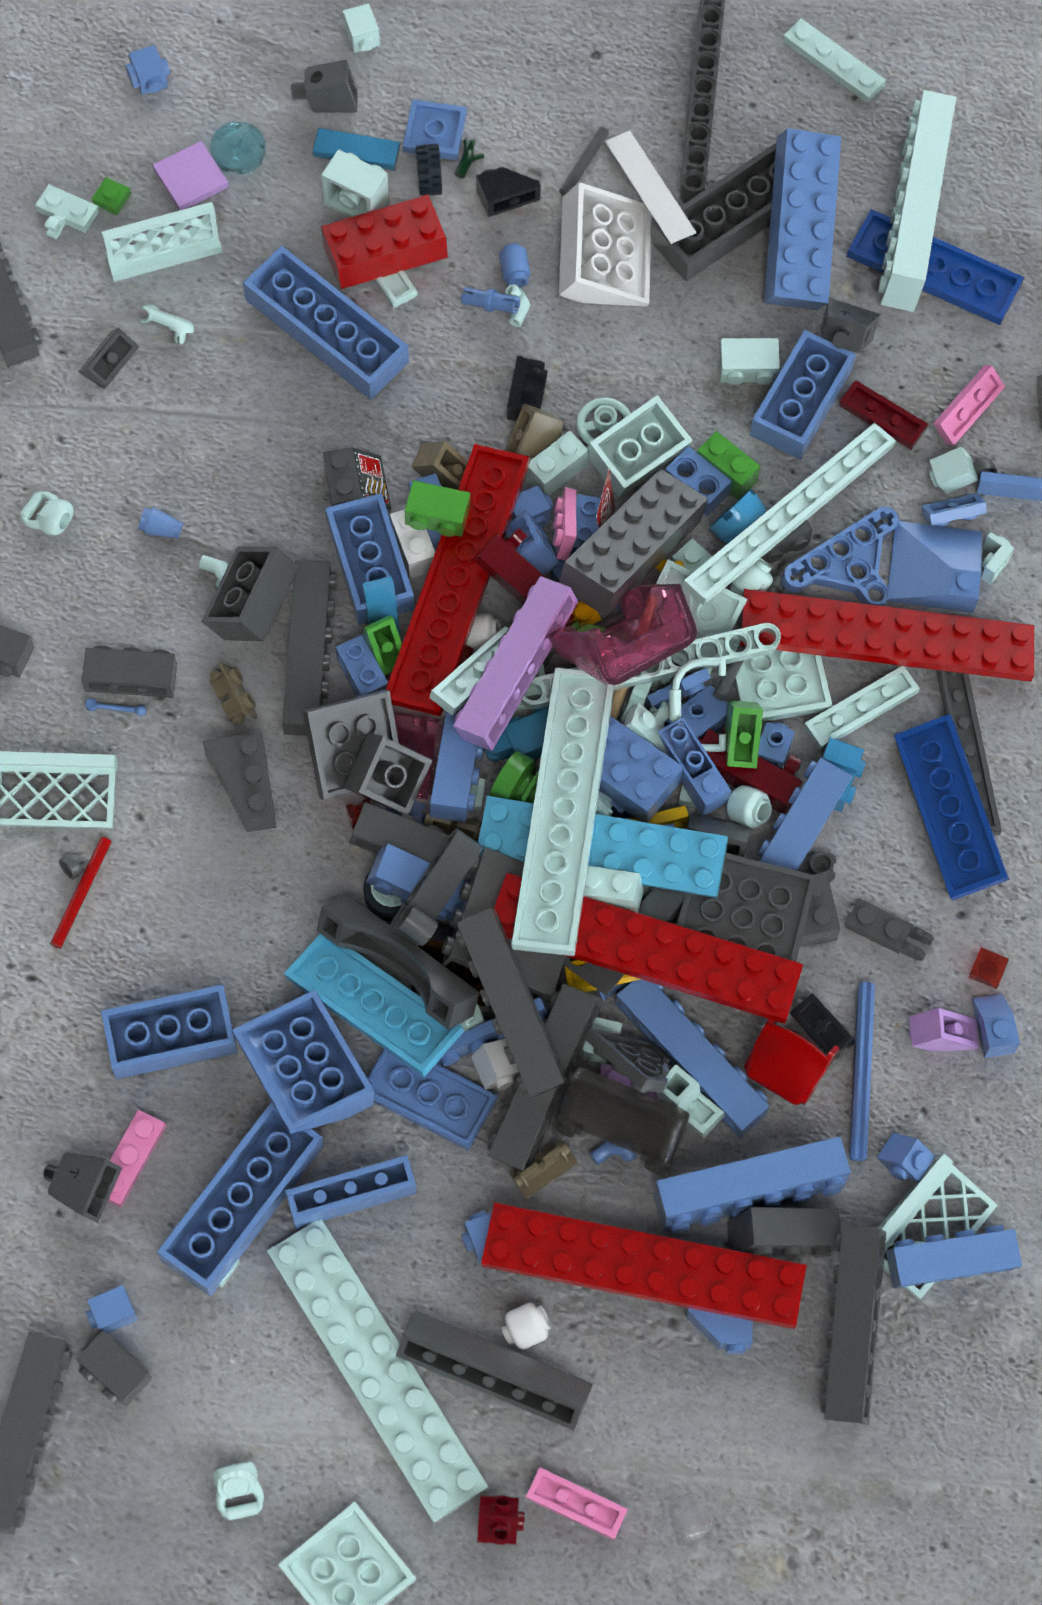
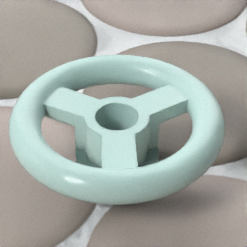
M597 398L588 402L581 408L577 416L576 427L579 436L589 445L595 438L591 437L588 432L595 430L607 431L616 424V410L625 418L631 414L629 409L620 401L612 398ZM597 408L594 412V421L585 422L588 413ZM601 420H608L609 422L603 423Z

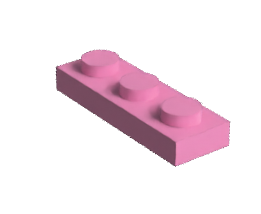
M984 365L933 423L946 445H955L1005 388L993 366Z
M568 487L564 488L561 497L557 496L555 499L553 514L556 515L552 527L556 530L552 543L553 546H556V558L565 561L569 558L577 538L576 490Z
M140 1110L136 1112L110 1159L111 1162L122 1167V1170L109 1197V1202L122 1208L167 1127L165 1122Z
M539 1467L526 1495L527 1500L613 1541L628 1511L627 1508Z

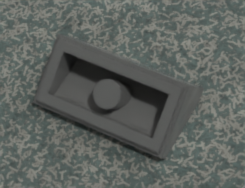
M118 327L109 333L78 372L105 389L139 346Z

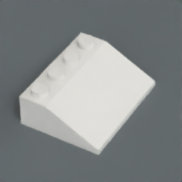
M581 182L577 183L562 197L559 296L588 304L645 307L649 305L652 214L645 203Z

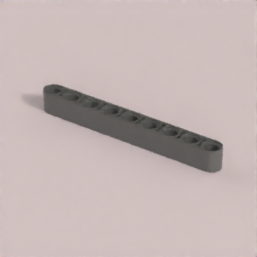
M700 0L680 187V199L683 203L688 202L706 190L725 0Z

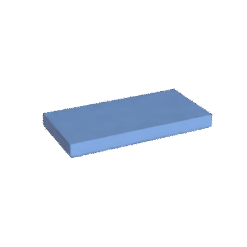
M383 1049L367 1078L374 1089V1103L470 1151L498 1100L497 1094L485 1090L480 1085L437 1063L423 1077L385 1049Z

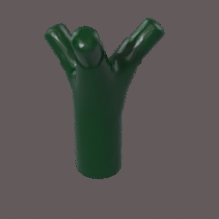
M468 139L463 140V156L454 173L460 179L465 178L473 162L484 158L483 153L474 155L475 140L470 139V142Z

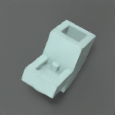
M675 1065L668 1072L666 1077L668 1078V1083L663 1092H656V1094L674 1118L681 1124L683 1122L686 1123L702 1138H705L725 1117L724 1111L701 1093L699 1083L678 1065Z

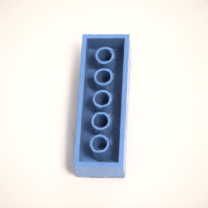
M787 128L777 137L764 303L818 311L829 302L841 136Z
M280 246L243 282L244 295L247 302L370 400L409 363V347L406 343L283 246Z
M271 1102L159 1248L157 1254L160 1261L211 1297L237 1260L240 1259L286 1198L285 1190L295 1186L323 1149V1137L312 1129L290 1134Z
M840 1136L657 1180L654 1199L663 1232L671 1230L673 1234L689 1230V1225L702 1223V1226H710L719 1223L722 1217L732 1215V1218H735L750 1207L780 1208L781 1203L793 1201V1204H801L811 1200V1196L823 1193L824 1197L837 1195L842 1192V1188H845L851 1171Z

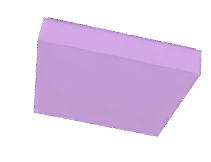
M202 141L153 164L154 172L179 211L187 209L229 188L227 179Z

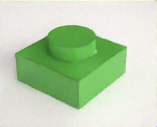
M105 177L92 197V202L98 207L118 215L130 197L131 190L129 187Z

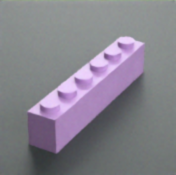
M540 576L536 584L530 588L527 600L521 610L516 612L513 624L507 634L501 638L493 658L487 662L484 674L478 684L474 685L471 689L466 705L456 715L453 726L461 739L493 751L578 603L571 587Z

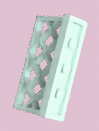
M212 202L102 231L106 259L114 282L222 253L215 209ZM205 215L201 219H197L198 216ZM178 222V223H177L176 225H174L173 227H172V226H169V225L172 224V223ZM188 225L192 226L189 230L184 229ZM150 230L146 234L141 233L143 231ZM160 233H165L161 238L156 237ZM123 237V238H122L121 240H119V241H114V240H113V239H117V238ZM133 240L138 241L134 245L129 244Z
M0 751V807L10 799L20 809L11 819L0 818V826L113 829L118 759L115 755ZM2 773H15L22 781L8 793L2 786ZM20 773H26L29 775L24 778ZM37 774H45L52 782L38 793L28 782ZM50 774H58L59 776L54 779ZM67 775H75L82 783L68 794L59 785V782ZM80 775H90V776H89L87 779L84 780ZM97 776H109L108 788L98 795L89 783ZM26 785L36 796L22 808L12 796ZM56 786L66 797L57 806L52 808L42 797ZM86 786L96 798L87 807L82 809L72 798ZM1 790L6 794L2 799ZM106 795H108V803H107V804H106L105 801L103 800V798H104ZM39 800L50 810L41 820L33 819L27 813ZM69 801L80 811L71 821L63 820L57 814ZM99 802L107 809L106 822L93 821L87 815ZM24 814L28 819L19 818ZM54 815L58 820L49 819ZM84 816L88 821L79 820Z
M944 1153L933 1160L920 1182L916 1181L878 1226V1228L887 1232L885 1252L889 1247H895L893 1242L898 1236H900V1241L906 1240L905 1227L908 1224L920 1223L922 1241H914V1244L925 1243V1237H927L926 1223L942 1222L944 1240L949 1239L947 1222L963 1221L964 1231L974 1230L975 1234L998 1205L953 1166L952 1163L954 1161ZM950 1174L959 1182L960 1194L945 1195L944 1181ZM938 1189L939 1195H937V1196H932V1195L935 1193V1191ZM966 1189L969 1190L972 1194H966ZM967 1198H978L987 1206L980 1216H968ZM961 1199L963 1217H947L945 1200ZM928 1200L940 1201L941 1218H925L924 1205ZM919 1212L920 1219H913L915 1215ZM970 1220H976V1221L971 1225V1227H969V1221H970ZM884 1259L883 1269L890 1275L888 1261ZM934 1282L923 1284L920 1289L916 1286L904 1288L917 1300H920Z

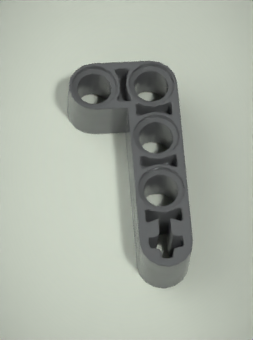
M455 829L444 842L393 918L390 928L414 945H425L437 929L438 923L435 921L479 856L482 846L459 829Z

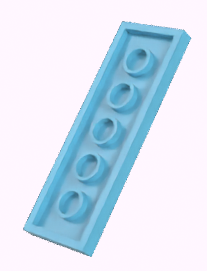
M319 934L284 973L288 981L305 993L315 990L326 1008L423 1077L428 1074L464 1032L460 1024L449 1030L426 1013L424 1002L419 995L356 951L338 947L322 934Z

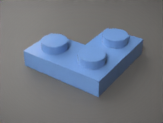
M707 668L681 679L679 689H681L683 698L706 688L703 682L711 679ZM672 684L648 695L644 703L646 709L653 706L659 709L664 700L669 704V690L672 689Z

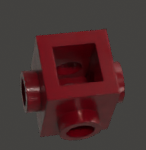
M504 1495L480 1496L477 1542L495 1543L497 1545L517 1543V1531H524L525 1511H518L519 1498Z

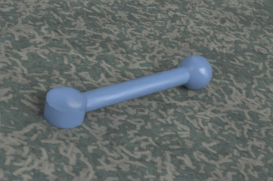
M89 698L85 702L88 711H94L98 708L132 712L138 716H144L147 712L144 705L132 707L98 703L93 698Z

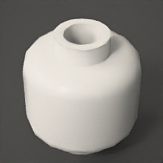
M477 613L465 647L466 650L476 652L502 629L500 620L495 619L491 613Z
M528 1302L506 1313V1325L502 1327V1332L508 1344L515 1343L518 1348L525 1350L547 1339L551 1323L541 1305L537 1307L534 1303Z

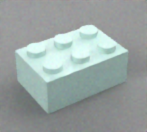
M657 395L591 441L587 447L589 450L588 459L605 481L608 469L610 468L612 489L620 499L658 470L672 462L687 446H690L693 440Z

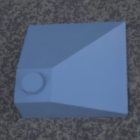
M899 521L893 536L888 582L890 596L887 602L974 613L980 590L982 532Z

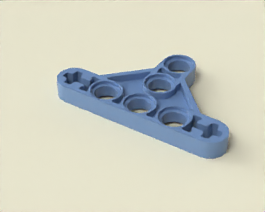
M880 507L789 564L781 576L783 587L789 592L797 593L811 584L855 593L862 604L884 606L889 599L890 593L887 585L878 575L882 541L897 527L899 522L897 513L892 508ZM887 518L889 520L888 524L884 523L877 530L874 526L880 519L884 520ZM858 529L865 530L869 535V541H860L856 537L855 531ZM833 544H843L847 549V555L840 556L836 554L833 550ZM818 557L822 559L825 563V568L822 570L815 569L811 565V558ZM858 566L863 569L864 578H855L851 574L850 568ZM803 569L805 570L806 573L803 574L799 581H792L790 579L791 575L796 576L799 573H801ZM868 590H878L882 595V601L875 602L871 600L868 596Z

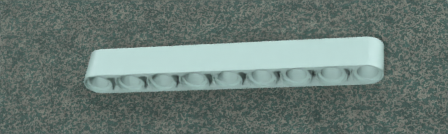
M763 623L573 669L612 673L616 667H625L629 672V676L624 680L616 679L614 691L674 677L681 667L674 665L671 661V656L675 653L684 654L687 662H689L690 660L704 658L700 653V649L704 646H711L716 651L714 658H725L726 664L774 652L780 642L781 633L774 624ZM763 632L770 633L774 637V643L763 645L758 639L759 634ZM734 639L742 640L745 644V650L734 652L730 648L729 642ZM646 660H653L657 663L658 670L654 673H647L643 670L642 663ZM718 665L696 666L685 674L700 671L704 668L717 667ZM554 673L533 679L529 688H538L542 696L536 701H531L524 695L521 702L526 708L540 709L549 706Z

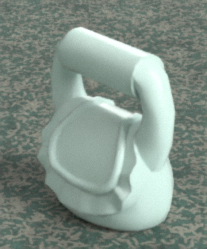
M39 491L32 495L20 513V519L29 528L41 530L49 536H56L67 528L73 517L74 510L70 502L59 499L50 492ZM47 499L48 501L45 502L41 511L37 513L36 520H30L42 501Z
M253 1462L215 1469L213 1473V1481L217 1489L216 1506L222 1517L229 1521L258 1515L262 1510L264 1494L257 1480V1469ZM249 1494H254L256 1502L225 1508V1501L229 1498L233 1499V1497L248 1496Z

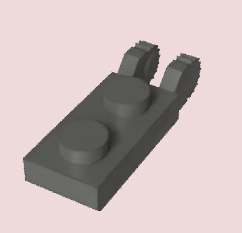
M858 898L844 926L898 954L902 953L919 961L925 958L926 953L913 944L905 943L907 937L927 945L932 944L934 940L933 935L923 929L913 927V924Z

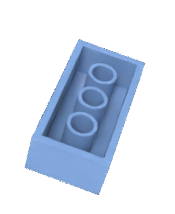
M804 330L752 419L750 436L801 460L850 376L856 354L844 348H837L833 343Z
M382 493L325 508L327 526L358 625L368 623L362 585L364 582L391 576L394 583L398 615L414 611V594Z
M610 716L599 791L610 797L615 804L641 822L648 823L682 781L684 766Z
M223 985L101 1011L111 1066L116 1080L238 1053L235 1037L232 1033L233 1027Z

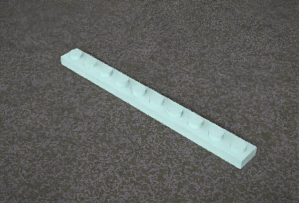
M876 423L872 424L684 580L682 587L704 606L891 450L896 440Z

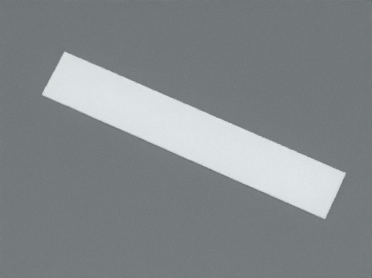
M629 130L606 140V144L669 242L672 244L697 233L631 131Z

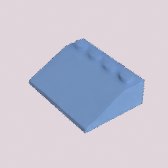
M315 990L232 1029L234 1037L290 1134L347 1119L373 1106L374 1089Z

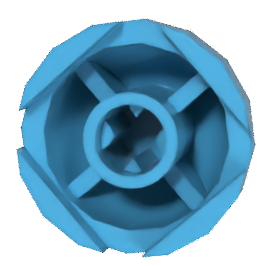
M750 489L733 506L729 507L709 529L721 541L728 544L766 513L765 506L758 495Z

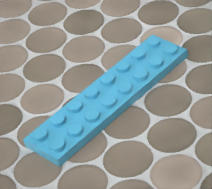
M487 796L478 840L482 850L487 847L525 863L534 803ZM596 814L588 866L640 873L643 886L718 898L728 836Z

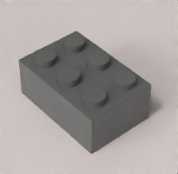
M237 547L201 622L223 640L264 641L270 631L275 615L282 605V600L293 582L299 565L277 547Z

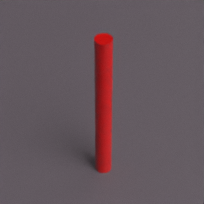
M106 837L100 838L50 942L52 946L59 949L62 948L112 843L110 839Z

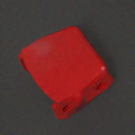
M769 1019L758 1036L743 1068L750 1079L793 1105L802 1104L805 1106L823 1075L832 1064L840 1047L834 1045L826 1056L802 1036L776 1025L777 1021Z

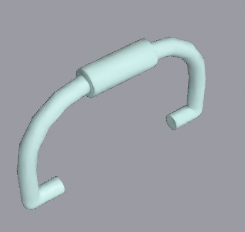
M699 658L690 660L680 667L674 676L672 689L669 690V720H672V723L681 718V689L679 687L685 673L696 666L718 665V675L725 676V658ZM719 734V744H702L705 751L724 752L726 750V734Z

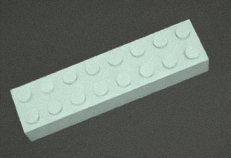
M923 90L920 101H914L912 117H909L906 127L908 137L905 139L902 150L904 160L900 164L898 173L900 183L897 184L894 196L896 206L893 207L890 218L892 229L889 230L886 241L888 252L885 253L882 264L884 274L881 276L878 293H882L881 305L914 312L925 284L956 102L955 96Z

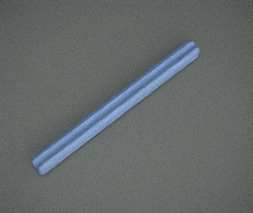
M860 982L857 995L850 1159L858 1162L866 1160L868 1151L875 985L871 982Z

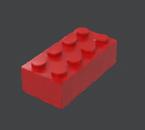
M429 195L321 226L324 249L341 290L378 279L379 277L392 275L401 270L405 271L448 258L446 235Z

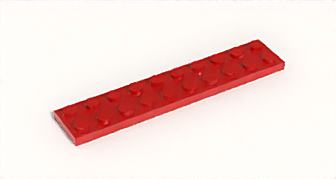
M474 444L458 488L460 491L471 493L470 510L462 537L441 535L386 690L390 691L392 705L441 717L443 708L429 698L431 691L459 667L490 579V575L473 560L497 534L504 539L528 471L530 456Z
M744 589L742 597L748 600L741 612V629L763 623L774 624L781 633V639L776 649L779 651L1029 682L1034 677L1035 625ZM763 632L759 634L758 639L763 645L774 643V637L770 633ZM740 640V646H745L744 642Z
M506 873L494 909L499 916L507 938L513 939L522 877ZM584 896L575 956H568L786 1024L804 965Z
M494 1203L481 1261V1267L795 1329L797 1325L807 1267L805 1264Z

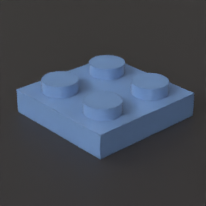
M412 99L403 143V152L416 154V146L438 144L440 158L458 161L467 107Z

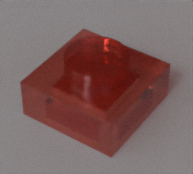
M980 947L968 978L997 989L1009 958Z

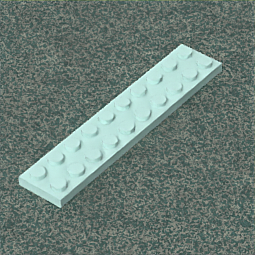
M555 668L513 932V950L575 956L616 681L615 673Z
M323 1220L311 1223L267 1250L270 1259L433 1524L488 1490V1485L412 1363L396 1357L399 1342Z

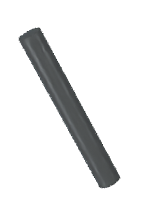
M600 127L559 189L561 195L564 196L577 184L608 136L609 131L606 128Z

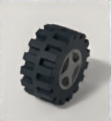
M427 144L416 146L420 196L442 195L439 145Z

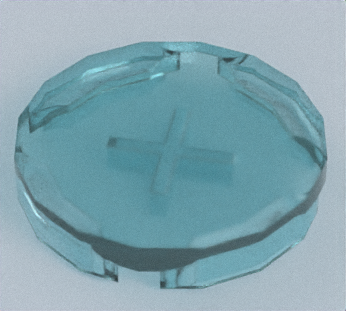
M232 122L223 125L213 135L210 149L211 156L221 170L228 173L231 171L236 172V174H245L254 171L262 164L266 152V141L262 132L254 125L246 122Z

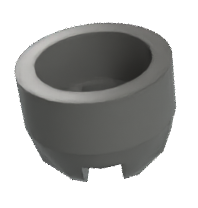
M980 457L973 463L978 480L982 471L997 473L994 462L987 457Z
M77 853L67 854L59 860L60 867L71 880H74L85 870L86 863L85 861H78L82 856Z

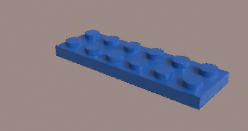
M871 209L849 247L846 257L884 273L882 264L885 253L888 252L886 241L889 230L892 229L890 217ZM933 237L926 281L922 291L1001 325L1023 283L1024 277Z
M947 714L895 734L897 746L952 901L1010 880L952 716Z

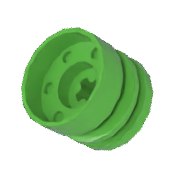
M519 751L514 752L496 778L489 796L534 803L539 774L538 771L533 775L536 760Z

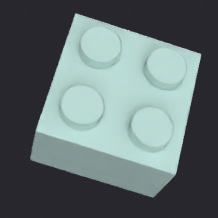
M338 149L321 175L324 205L348 217L387 207L389 204L388 173L377 165H370L360 160L353 153H345Z

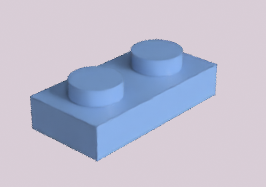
M977 493L921 505L923 517L930 525L945 526L950 521L958 519L972 520L980 514L987 513L986 502Z

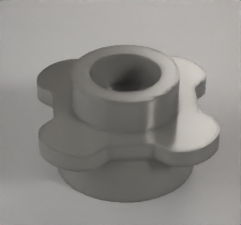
M810 852L806 858L809 866L805 873L813 875L827 872L829 882L833 881L835 878L833 871L834 864L836 863L835 855L826 852ZM821 864V865L824 866V868H823V869H819V868H818V865Z

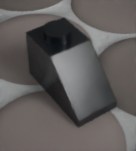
M504 167L488 169L476 175V191L488 217L540 200L541 185L538 180Z

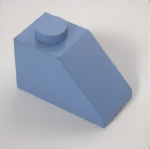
M1003 994L972 998L984 1058L1014 1054L1020 1044L1014 1014Z
M687 1308L686 1318L718 1349H726L727 1354L733 1355L744 1354L745 1350L751 1349L753 1344L752 1321Z

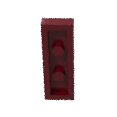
M857 380L854 381L840 400V407L869 425L876 423L893 439L910 450L913 449L928 427V423Z

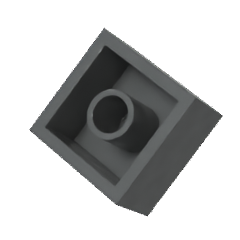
M368 732L343 788L375 803L382 804L394 812L409 815L433 760L384 736Z

